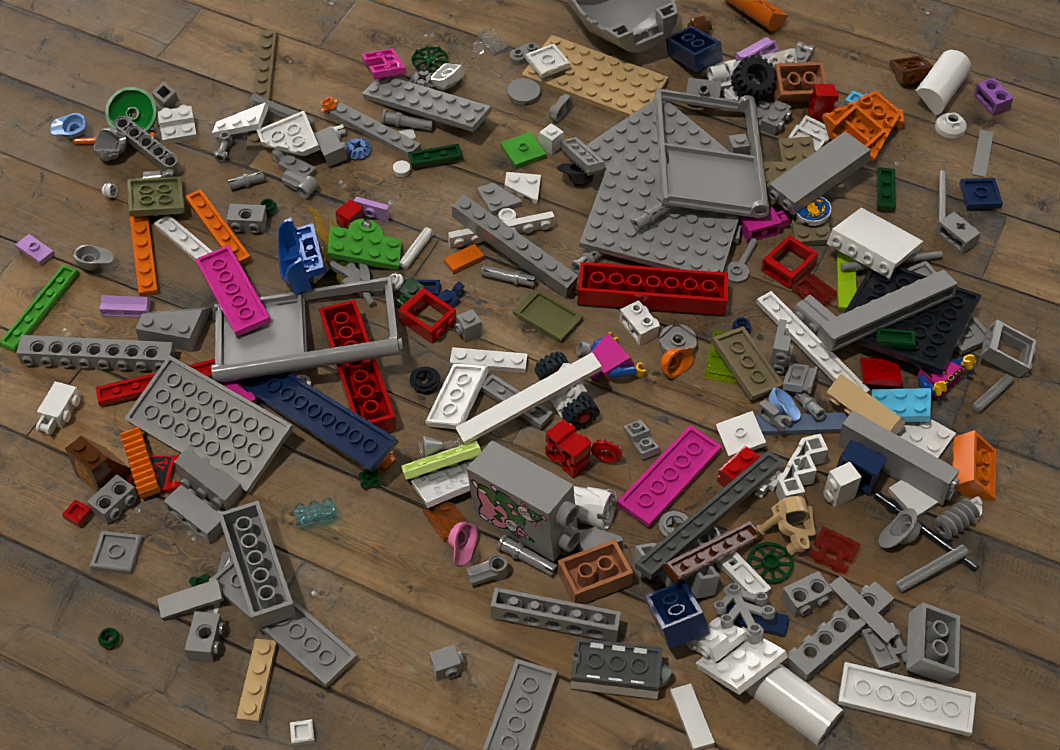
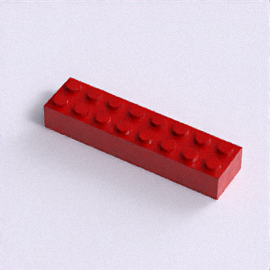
M580 262L577 304L624 308L639 300L648 310L725 315L728 298V273Z
M356 300L319 308L320 320L329 348L370 342ZM376 359L336 364L335 368L348 409L386 432L397 430L395 415Z

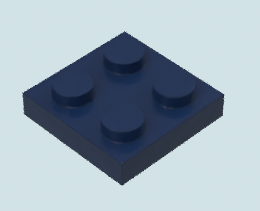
M995 178L960 179L959 185L966 209L1002 208L1003 201Z

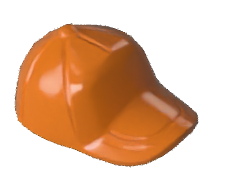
M674 348L666 351L660 361L662 371L672 379L681 375L693 363V348Z

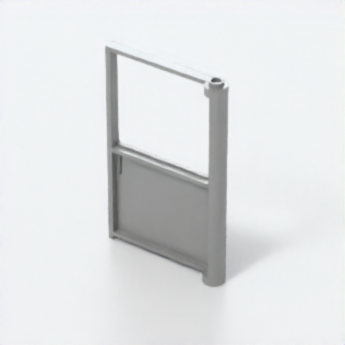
M656 89L655 109L662 204L756 218L767 216L770 209L754 97L745 95L738 101ZM661 100L745 113L750 155L664 143Z
M391 277L310 289L297 294L290 292L259 297L271 322L238 337L235 336L219 304H214L216 311L215 364L211 365L213 380L218 383L399 355L400 350H403L402 339H398ZM385 288L390 330L389 339L307 352L306 300Z

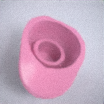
M466 521L454 525L448 536V543L454 548L453 562L458 566L465 565L470 561L478 538L476 526Z

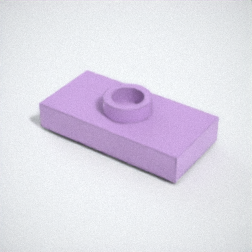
M360 197L354 199V202L363 207L365 216L388 222L390 218L389 205Z
M30 234L15 244L19 251L39 265H43L55 255L53 250Z

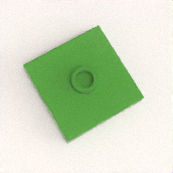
M531 132L500 142V147L515 169L546 158V153Z

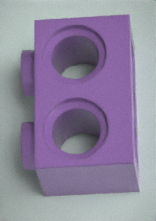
M994 77L977 83L974 97L992 116L1010 110L1013 97Z

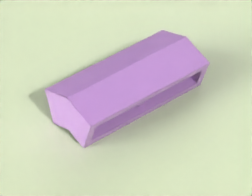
M765 37L736 54V61L744 60L745 57H750L751 55L757 57L758 55L762 56L779 50L776 40H770L768 37Z
M101 295L99 310L101 316L140 318L142 314L150 311V297Z

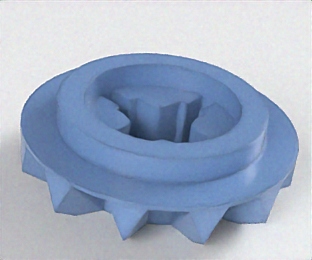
M356 137L354 140L349 139V142H345L348 149L345 153L349 158L362 159L371 152L369 140H364V138L358 139Z

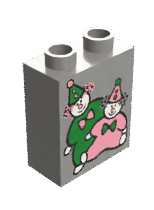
M491 441L467 467L475 517L513 539L522 542L525 546L553 562L562 553L563 549L571 552L581 538V530L577 528L579 506L575 504L574 485L502 445Z

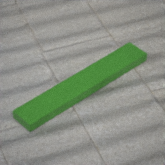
M63 264L0 340V347L16 353L21 336L32 334L79 276V271Z

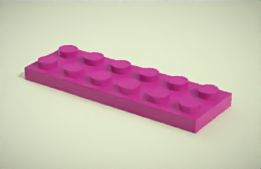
M229 245L195 259L236 337L271 322L267 311Z
M689 425L617 501V506L649 528L721 451L722 446Z

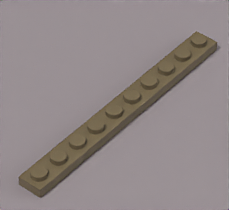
M269 29L260 30L253 94L270 100L277 41V30ZM269 111L266 113L261 128L267 126ZM257 130L248 131L247 150H264L265 147L260 141Z

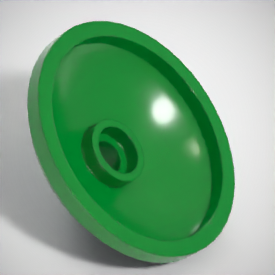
M125 87L116 91L109 98L105 109L106 120L111 128H116L114 124L115 119L119 116H126L144 131L148 132L156 121L157 106L147 91L138 87ZM133 113H136V117H131Z

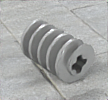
M961 499L953 507L948 508L947 511L935 518V528L943 539L949 541L952 539V536L958 535V532H962L964 528L973 524L976 520L975 518L980 517V512L971 500Z

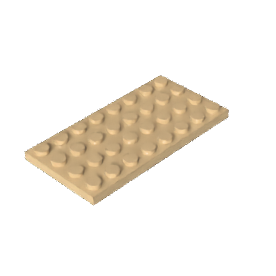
M554 35L549 37L543 47L555 44L570 62V68L541 78L529 64L521 74V78L532 79L541 87L563 95H571L574 99L625 118L654 100L656 89H664L669 79L668 76Z

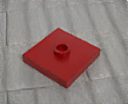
M860 357L859 364L862 384L902 386V376L898 360Z

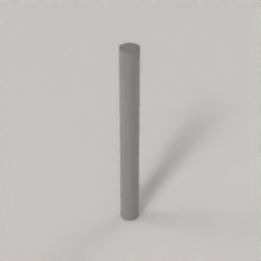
M946 171L939 172V221L946 217Z

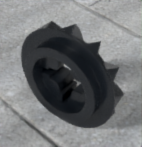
M419 367L410 375L411 387L415 391H421L423 394L426 391L431 393L433 389L438 388L440 383L439 373L431 367ZM425 376H427L428 381L425 384H423L422 381L424 380Z

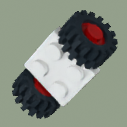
M556 351L555 354L552 352L550 356L545 355L544 359L541 358L539 360L540 363H536L534 370L541 381L567 367L570 363L562 352ZM582 382L550 398L560 417L568 424L571 423L577 430H581V427L586 428L587 424L591 425L600 412L591 396L585 395L587 390Z

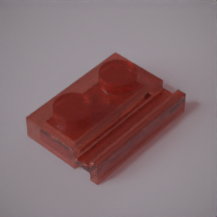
M811 272L793 284L791 289L803 299L811 295L824 307L833 298H836L838 293Z

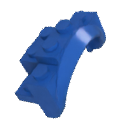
M290 217L284 220L278 227V260L281 278L291 286L294 294L312 289L310 277L326 273L327 270L314 224L311 223L295 228L293 219Z

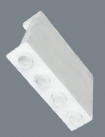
M862 207L834 227L827 241L829 246L889 279L899 264L910 255L918 254L923 243L919 238Z

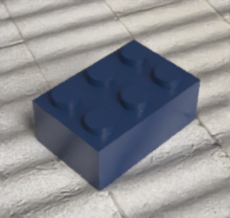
M692 25L666 38L668 56L696 73L723 60L721 42Z
M684 580L645 595L651 616L669 650L710 634L703 611Z

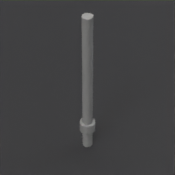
M942 251L913 254L902 263L939 259L943 257ZM854 260L849 263H841L840 268L842 271L851 269L858 271L867 268V266Z

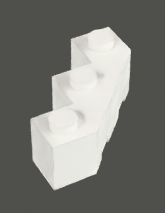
M821 434L801 439L786 469L779 478L776 489L779 501L791 496H801L804 498L805 490L803 486L813 484L817 472L815 465L825 463L828 452Z

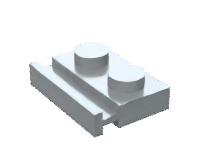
M790 363L783 382V390L790 392H802L805 390L811 394L818 367L815 366L813 369L809 368V365Z

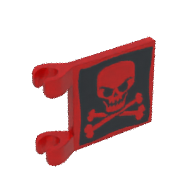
M181 454L177 456L149 455L161 492L173 493L180 486L179 481L170 482V478L175 465L174 461ZM131 472V476L128 483L131 484L135 488V490H137L134 478L132 476L133 474Z

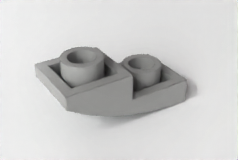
M641 419L624 426L626 435L642 460L660 453V447L652 439L649 428Z

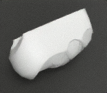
M445 63L431 76L432 83L439 90L450 89L464 77V69L462 65Z

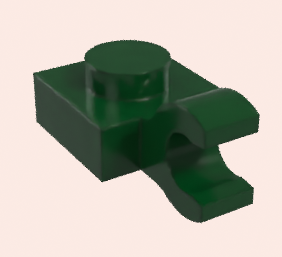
M409 277L399 290L402 295L395 302L396 306L400 308L421 288L425 289V286Z

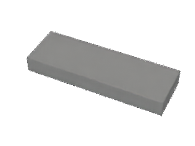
M216 579L158 598L157 600L161 619L166 620L224 601L220 581Z

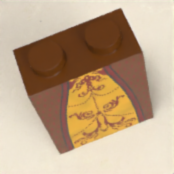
M79 436L65 448L75 474L95 492H98L114 476L119 475L124 479L131 473V468L110 450L83 436Z

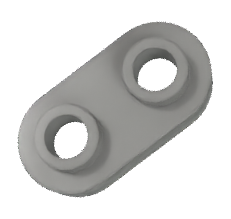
M527 43L510 52L511 63L521 65L528 62L525 59V54L538 50L540 47L535 43Z
M561 95L558 102L551 106L549 110L550 119L558 122L571 107L573 101L571 95Z

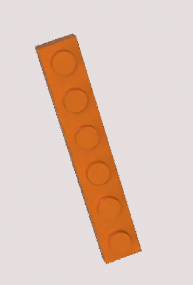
M200 189L186 195L187 203L219 247L222 248L229 245L240 265L250 262L251 256L204 192Z
M131 216L130 225L138 293L140 297L157 295L158 288L149 216Z

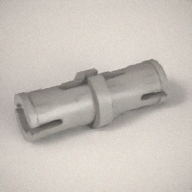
M262 171L228 179L231 191L265 182Z
M804 390L795 393L797 395L794 396L795 399L802 404L806 412L809 411L816 420H822L825 417L826 411L819 406L815 398H811Z

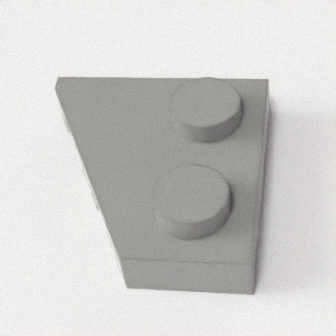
M495 183L477 187L478 195L488 212L493 215L498 214L504 208L515 209L522 206L521 199Z

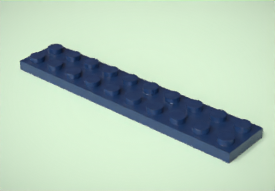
M290 372L236 381L245 391L252 392L258 400L371 472L375 471L399 443L394 436Z

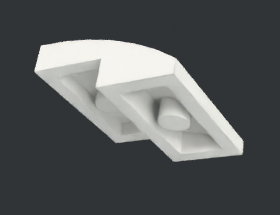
M805 116L801 123L795 126L788 137L812 136L815 152L825 146L830 140L825 124L808 116Z

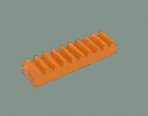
M140 427L120 433L140 498L143 499L160 493L161 491Z

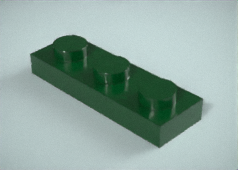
M458 143L408 152L411 168L415 169L461 161L462 153Z
M878 167L877 210L894 212L896 208L895 169Z

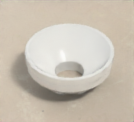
M955 112L939 116L935 123V129L938 134L948 139L962 137L967 128L966 121ZM948 118L956 119L957 122H952Z

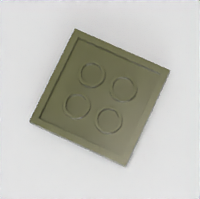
M181 176L127 179L130 217L184 213Z

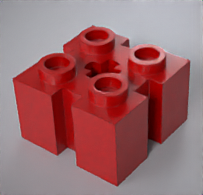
M562 419L546 432L545 442L548 444L545 446V455L555 464L559 463L562 466V470L570 477L575 478L590 465L591 442L587 436L580 433L577 434L576 428L571 423L568 424Z

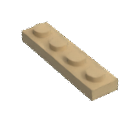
M255 638L236 717L237 722L260 723L277 644L274 640Z

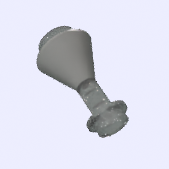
M423 436L422 440L418 441L419 455L425 457L437 454L443 449L463 445L461 437L455 436V440L439 441Z

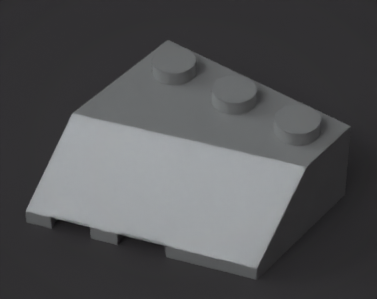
M212 307L153 311L142 314L135 328L139 341L173 342L174 349L194 352Z

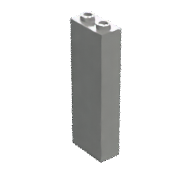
M844 132L769 184V197L794 215L869 163L871 149L847 132Z
M852 411L843 422L839 447L845 449L850 440H853L875 452L881 453L887 457L883 470L884 473L898 481L903 480L938 501V504L942 506L947 500L951 501L956 493L954 489L960 480L957 478L960 470L855 411Z

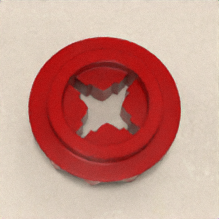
M597 439L591 446L592 454L603 462L615 463L622 457V450L619 449V445L613 444L612 441L608 442L606 439L603 441Z

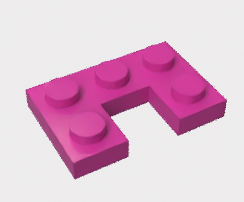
M393 48L362 53V60L366 66H369L373 79H384L388 76L397 77L406 73L404 64Z

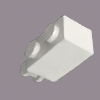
M54 382L37 410L40 419L36 424V432L40 433L43 431L47 435H51L56 427L63 429L66 422L70 420L73 410L80 403V396L76 387Z

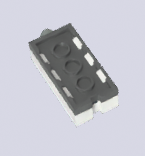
M576 638L570 689L657 699L659 688L670 681L671 669L662 662L663 648Z

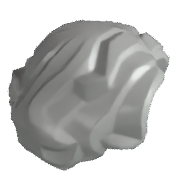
M116 128L102 129L95 140L94 153L103 161L118 158L126 149L127 139L125 134Z

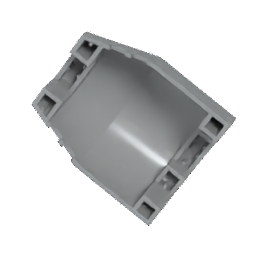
M567 0L591 33L629 52L647 51L660 44L671 33L678 17L675 0Z

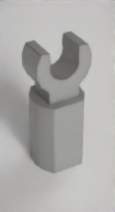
M167 169L164 172L162 170L143 172V178L175 176H173V169Z

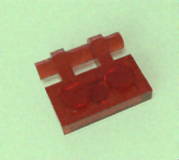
M823 526L814 541V546L820 548L818 552L810 549L808 556L815 559L814 561L819 564L822 562L832 567V570L846 574L849 566L842 562L845 560L852 563L861 544ZM826 552L837 556L836 560L826 556Z

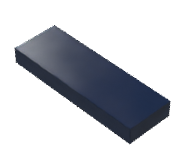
M731 602L728 605L727 612L725 614H728L732 610V608L735 606V603ZM750 612L755 623L763 628L764 633L785 637L789 615L775 612V617L768 620ZM739 614L734 621V625L747 628L741 614Z

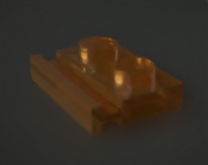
M451 499L423 509L424 516L444 543L447 541L454 525L463 521L467 522Z

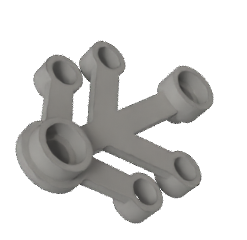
M737 583L725 586V597L714 603V612L722 615L721 626L731 628L734 625L735 619L741 614L747 626V641L750 643L762 642L764 630L759 624L755 623L750 612L760 615L764 619H773L775 617V608L771 605H766L768 603V595L765 592H758L756 594L747 592L743 586ZM743 599L755 602L756 605L744 602ZM731 602H735V606L732 608V610L728 614H725L727 612L728 605Z

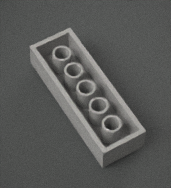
M259 501L218 513L254 630L295 617L294 605Z

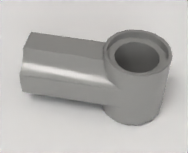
M287 170L281 179L282 184L296 190L297 194L304 199H307L319 187L318 182L312 176L305 178L291 170Z
M499 554L492 556L489 561L466 568L471 586L493 579L498 581L504 580L509 573L507 559ZM496 566L503 567L501 569H495Z

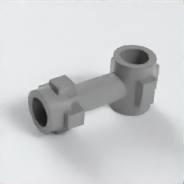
M227 131L220 133L219 142L221 145L218 151L214 152L215 160L218 162L225 161V158L228 157L226 149L230 148L233 144V138Z

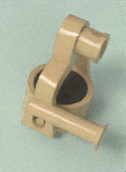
M791 496L780 500L771 507L774 516L762 525L756 526L761 534L765 535L767 530L778 523L779 530L791 538V543L786 548L788 553L794 556L810 547L809 538L816 534L812 506L807 507L805 498L801 496ZM803 522L805 529L796 528L792 525Z

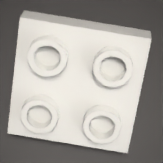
M736 60L716 63L704 69L709 80L722 82L721 91H724L725 88L729 90L731 86V75L734 71L733 63L737 62Z

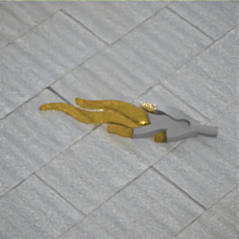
M306 206V209L315 218L317 237L327 246L329 234L324 227L320 213L314 208ZM332 219L328 220V228L334 226ZM322 247L325 262L333 271L338 273L336 279L340 284L370 280V271L367 265L357 263L359 267L357 269L354 262L327 258V249ZM370 290L355 292L360 297H364L370 307L376 304L370 294Z

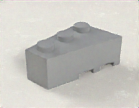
M189 445L174 461L180 478V484L187 489L191 488L200 498L208 499L219 509H231L243 495L241 483L221 468L216 470L208 464L210 459L206 456L202 459L194 453L195 448Z

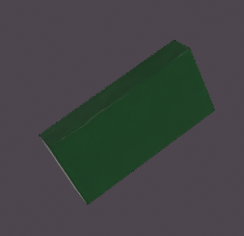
M876 328L875 346L914 350L915 331Z

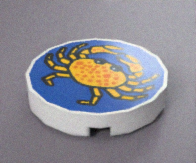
M820 196L797 212L796 217L800 222L809 223L808 225L811 226L821 225L831 215V205L825 198Z

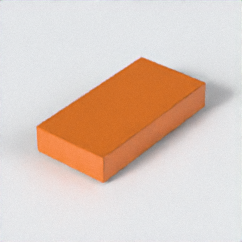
M473 244L444 258V263L455 274L484 260V254Z

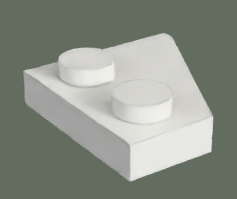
M506 172L505 190L515 193L521 198L528 197L532 199V203L537 204L541 175Z

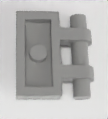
M893 622L889 624L898 634L890 639V641L894 642L896 648H892L890 642L886 643L872 628L861 630L860 635L877 670L898 666L899 660L897 657L901 658L904 664L907 663V645H904L901 639L902 634L899 629H896Z

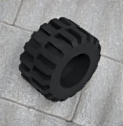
M751 55L740 61L731 75V86H734L733 91L738 93V97L750 95L758 102L761 99L763 100L774 88L777 82L775 81L777 79L776 69L772 68L773 64L771 62H767L768 59H762V56L759 55L757 57ZM747 73L757 76L760 84L753 83L748 78Z

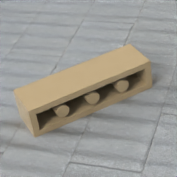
M842 374L839 375L827 391L832 396L830 400L837 406L844 405L846 407L844 411L849 415L852 411H855L896 435L906 423L901 417Z

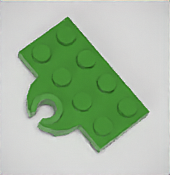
M364 219L353 221L348 229L330 226L327 258L398 271L401 239L384 236L383 230L374 221L370 220L369 229L363 227Z

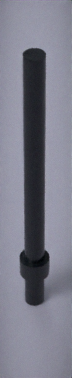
M877 491L874 495V498L885 505V509L891 513L898 515L899 512L904 510L899 506L898 502L894 499L890 500L881 492ZM918 520L922 525L921 533L947 552L956 548ZM968 556L959 560L974 572L979 567V564Z

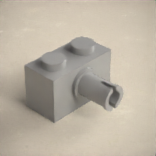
M688 78L686 93L720 98L722 82Z

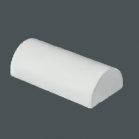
M957 50L943 52L916 89L935 116L943 111L970 73V60L965 54Z
M781 663L746 689L748 694L816 745L820 743L844 711Z

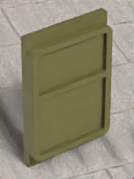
M536 288L513 311V314L517 315L521 321L551 339L560 342L583 319V316Z

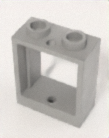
M996 320L986 330L980 357L1020 378L1024 373H1028L1033 366L1031 362L1036 352V340ZM999 340L1020 350L1019 360L998 350Z

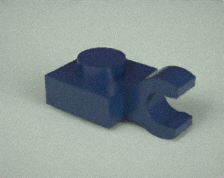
M459 281L453 286L451 291L446 288L436 297L454 308L460 303L459 297L465 294L463 290L465 285Z

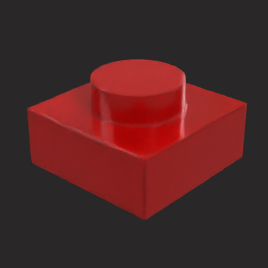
M75 499L62 513V516L65 520L80 527L92 514V509Z

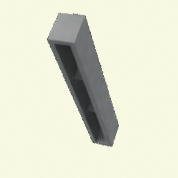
M463 194L452 205V217L533 276H536L564 298L577 286L578 275L466 195Z
M945 270L933 273L908 286H903L899 290L887 293L883 297L856 307L847 313L840 314L829 321H824L820 324L818 338L831 352L875 333L876 328H886L955 297L958 283Z

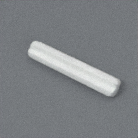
M428 227L423 229L401 259L400 266L402 268L408 269L433 235L432 229Z

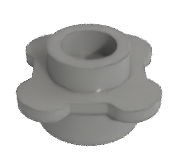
M587 338L585 342L580 341L578 343L577 356L583 358L590 354L592 345H589L590 339Z

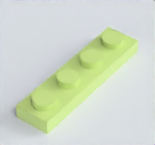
M473 441L467 445L464 444L404 464L401 468L406 480L417 479L422 474L437 472L445 466L452 467L460 461L473 460L481 453V449L477 441Z

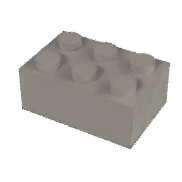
M922 602L909 612L906 670L946 683L959 674L960 616Z

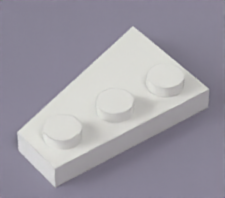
M266 102L216 122L212 132L214 137H219L220 133L224 131L232 135L261 129L268 111Z

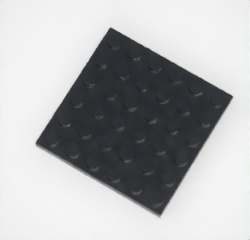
M897 266L889 279L870 268L844 313L928 276ZM957 287L955 297L885 328L915 331L914 350L875 346L876 332L853 343L942 375L981 299V295Z

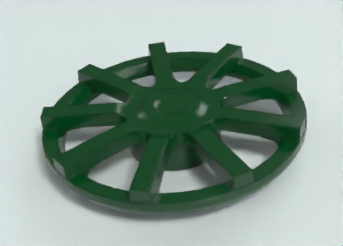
M426 45V47L416 49L412 55L413 66L423 72L427 70L429 73L436 72L440 68L437 62L448 63L447 52L439 46ZM415 60H422L421 62L415 64ZM422 64L426 65L425 70H424V69H421V68H419V67H420ZM435 66L436 69L429 70V67Z
M760 543L750 550L747 557V563L753 570L764 568L759 576L769 584L777 585V583L785 581L793 571L794 561L792 555L788 553L785 547L777 543ZM771 545L770 553L766 554L762 546ZM775 546L783 550L778 556L774 554ZM756 549H758L763 558L756 557L752 554ZM786 554L788 555L790 562H779V559ZM751 559L760 562L761 564L752 566ZM779 566H785L790 568L789 571L786 573L783 570H781ZM768 571L771 573L772 579L764 578ZM774 571H777L783 577L776 579Z

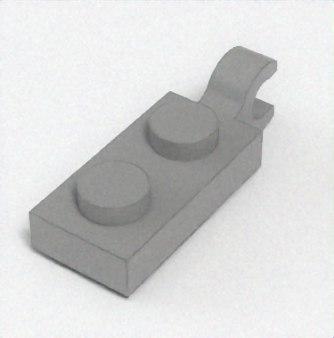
M277 149L271 152L275 155L272 160L278 163L279 169L285 172L291 170L305 178L307 176L313 177L317 173L314 166L290 153L285 156L281 150Z

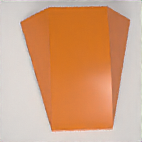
M874 91L860 97L855 102L847 103L844 107L834 109L833 112L823 114L822 118L831 140L847 132L871 149L869 161H874L899 118L901 111L879 92Z

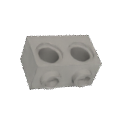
M116 475L92 496L87 503L92 509V513L109 525L113 520L119 518L128 506L133 505L138 496L131 484L119 475Z
M817 571L784 587L780 598L795 618L799 615H807L815 607L827 605L830 602L833 590L821 573Z

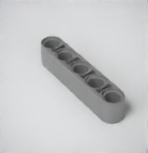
M119 116L115 119L116 129L125 134L127 142L161 170L173 169V176L181 172V166L175 154L128 117Z

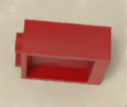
M788 235L763 258L761 271L790 290L816 265L818 253ZM786 250L804 260L794 271L776 261Z
M421 288L398 309L399 322L432 344L456 324V309L426 289ZM426 305L444 315L432 327L415 317Z

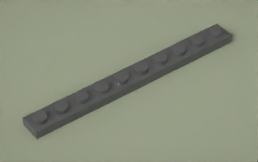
M767 451L635 563V569L652 580L663 570L662 567L666 562L681 555L784 465V460Z

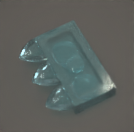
M325 498L322 504L313 500L308 504V507L302 503H298L294 507L296 526H308L320 521L329 522L337 518L334 501L330 498Z

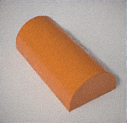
M725 0L770 31L779 29L789 16L766 0Z

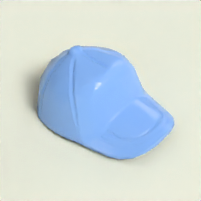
M80 113L69 114L52 122L51 134L65 135L70 139L79 138L85 134L87 122Z
M773 388L769 394L768 402L776 406L779 410V415H787L792 421L799 420L801 413L793 398L784 390Z

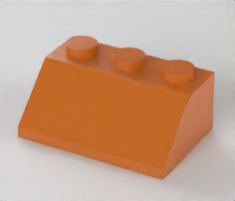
M975 430L954 437L952 466L960 470L957 477L960 480L955 490L966 497L975 498L979 496L980 499L996 500V449Z

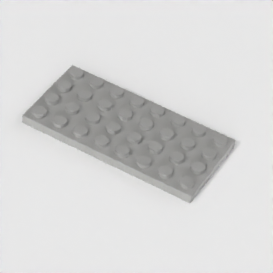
M170 355L124 418L127 422L140 427L142 431L181 454L189 445L195 448L194 453L202 459L205 456L210 459L208 464L216 470L220 468L241 483L242 490L248 494L294 428L290 423Z

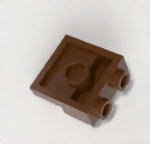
M921 55L890 60L889 64L896 72V79L904 85L922 82L933 68V65Z

